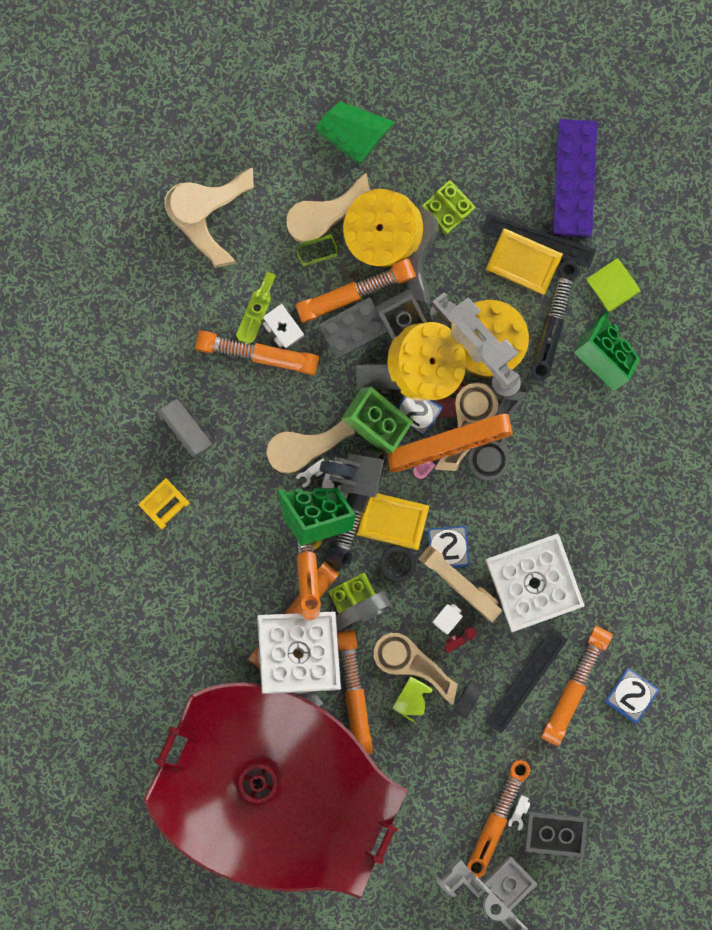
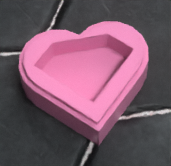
M431 461L416 466L413 470L414 476L418 479H423L436 465Z

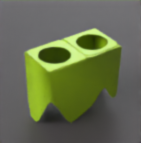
M331 234L323 238L305 241L297 248L298 257L303 267L338 255L337 245ZM332 238L336 254L314 259L309 263L301 261L298 248Z
M410 676L392 709L415 723L414 719L406 715L424 714L425 701L422 693H431L432 688Z

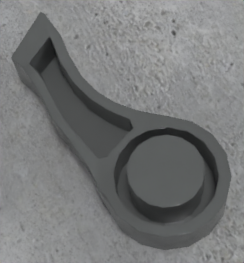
M417 207L423 221V236L416 252L414 251L407 258L410 259L416 274V278L407 281V289L411 291L415 300L430 305V295L424 279L423 266L426 255L438 236L439 226L437 219L431 212Z
M516 392L511 396H504L494 416L508 414L510 419L514 411L522 403L527 392ZM506 438L472 448L468 456L470 471L478 479L484 481L497 480L503 476L508 469L510 461Z
M381 591L336 615L337 632L359 620H362L364 623L385 612L384 608L391 605L385 591Z

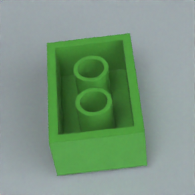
M372 387L361 388L341 420L374 447L386 451V453H393L413 423L411 419Z

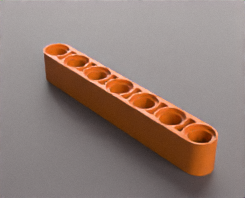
M499 414L398 447L393 453H387L390 472H400L511 436L513 432L509 415Z

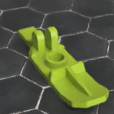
M267 271L261 287L253 292L236 333V337L241 343L251 344L257 336L271 301L270 289L276 277L273 273ZM260 305L261 310L255 311L254 306Z

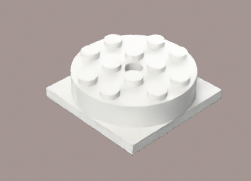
M559 534L485 559L511 632L585 606ZM531 578H537L539 581V586L536 589L529 586Z
M320 612V615L315 620H307L303 618L301 613L257 616L258 661L261 671L262 694H305L312 691L341 689L335 612ZM293 651H301L302 658L299 660L295 658L292 654Z

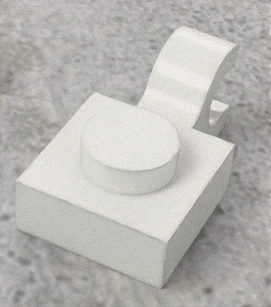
M321 459L305 472L299 473L296 476L297 479H300V477L307 479L306 483L302 485L303 488L310 484L312 476L316 475L318 477L323 474L320 471V464L322 461H325L324 459Z
M523 795L519 796L513 815L508 821V826L511 827L513 821H518L519 826L517 829H522L523 821L521 817L529 809L530 803L527 802L529 798Z

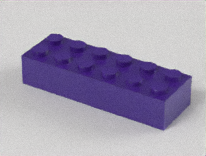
M559 119L552 229V235L583 238H590L592 236L598 121Z

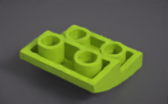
M451 180L421 206V208L426 209L435 216L440 230L445 235H448L476 208Z
M618 258L586 279L609 313L641 292Z
M365 573L328 591L338 613L375 595Z

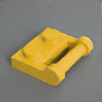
M165 478L138 505L161 529H164L166 527L165 524L184 506L187 507L190 503ZM176 496L179 501L159 518L156 514Z

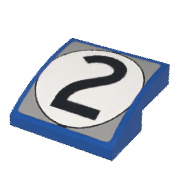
M404 396L397 409L413 421L410 426L411 428L425 436L444 406L435 400L417 401Z
M466 526L428 529L429 545L442 553L444 560L453 568L470 566Z
M627 668L604 702L637 724L659 692V689Z

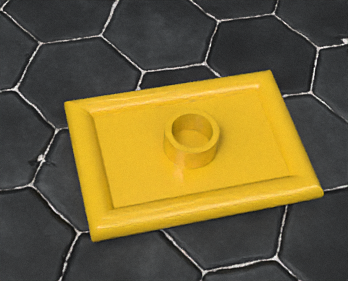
M503 228L485 270L545 295L563 254Z
M377 493L376 498L370 497L366 511L361 515L356 535L418 550L429 505Z

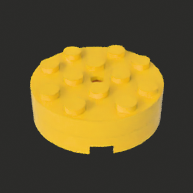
M374 189L363 193L350 205L344 219V238L351 253L360 261L378 267H392L393 264L407 259L414 251L416 252L423 236V221L419 209L415 207L407 196L387 189Z
M484 300L474 303L481 311L476 317L500 343L506 339L518 352L514 358L507 362L510 370H514L522 361L528 348L529 334L523 317L515 308L501 301ZM464 348L466 370L477 377L493 378L494 374L483 362L476 363Z
M427 322L410 325L393 339L389 348L388 370L392 381L397 383L401 389L400 392L410 399L417 401L443 399L451 395L463 380L466 370L464 347L455 340L451 334V329L443 324Z

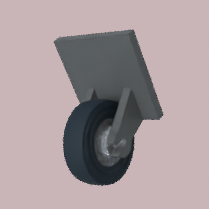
M348 454L347 460L334 457L333 462L322 461L320 471L330 474L329 480L342 483V492L376 498L384 460Z

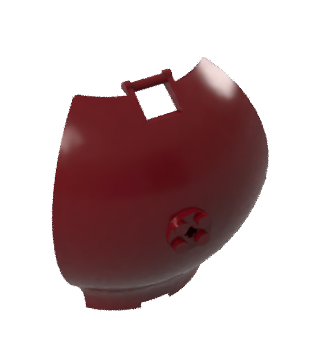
M227 683L208 687L190 695L177 728L169 727V735L159 757L154 761V763L160 766L144 797L145 805L152 820L165 838L196 864L216 875L237 883L283 892L327 890L361 898L375 862L383 865V857L394 832L397 833L398 827L392 824L407 794V789L388 778L374 764L360 742L341 722L319 706L294 693L262 694L261 684ZM176 736L188 738L177 763L167 762L166 758ZM261 778V782L264 784L263 787L259 786V788H256L253 780ZM385 827L387 831L376 855H374L372 850L382 828Z

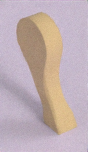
M253 168L241 172L221 187H206L191 182L176 186L170 191L166 199L168 215L180 225L188 226L198 223L214 210L231 202L241 193L253 189Z
M367 173L362 175L339 198L324 202L302 201L295 204L287 215L289 234L300 243L322 238L335 224L345 217L355 199L363 193L370 191Z
M179 183V184L173 186V187L167 192V195H166V197H165V210H166V212H167V209H166V199H167L168 194L170 193V191H171L172 189H174L176 186H178V185H180V184H182V183ZM206 218L188 226L180 225L173 221L189 237L193 244L209 258L215 268L236 264L230 254L221 248L209 234Z
M468 384L457 394L455 405L458 428L493 417L496 414L498 397L495 391L487 384ZM470 449L441 458L435 470L457 471L462 459Z
M342 420L332 429L322 434L279 433L268 444V461L280 473H295L314 459L333 449L344 439L354 436L355 430Z
M429 545L418 558L428 568L437 572L464 600L490 622L493 623L502 613V610L497 606L499 602L482 587L477 589L444 560L443 554Z
M389 633L377 641L374 647V659L382 671L389 674H410L425 678L437 688L449 703L454 704L458 684L448 678L437 664L423 654L408 637L400 633Z

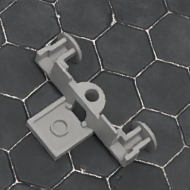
M444 292L432 301L430 311L432 321L447 327L451 326V334L469 352L470 357L476 363L483 362L494 374L492 386L495 392L502 396L515 394L520 388L521 381L519 375L507 366V362L514 358L518 352L506 339L500 343L476 317L481 311L469 298L456 306L451 301H448L447 295Z
M511 856L484 882L471 872L459 858L448 867L450 871L442 879L437 875L435 876L438 885L452 897L457 896L454 891L462 883L478 898L486 892L483 908L490 918L501 921L509 930H528L511 910L537 883ZM493 904H498L500 907L499 911L492 914L490 907Z

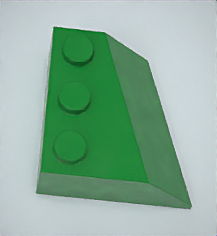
M338 102L318 123L316 132L361 166L396 122L343 102Z
M605 310L584 332L574 353L607 386L615 391L630 380L640 358L627 340H621L618 333L619 328L616 324L612 326L606 318L609 314Z
M315 488L314 491L295 489L294 492H285L284 489L277 490L283 518L301 546L353 529L355 513L338 488Z

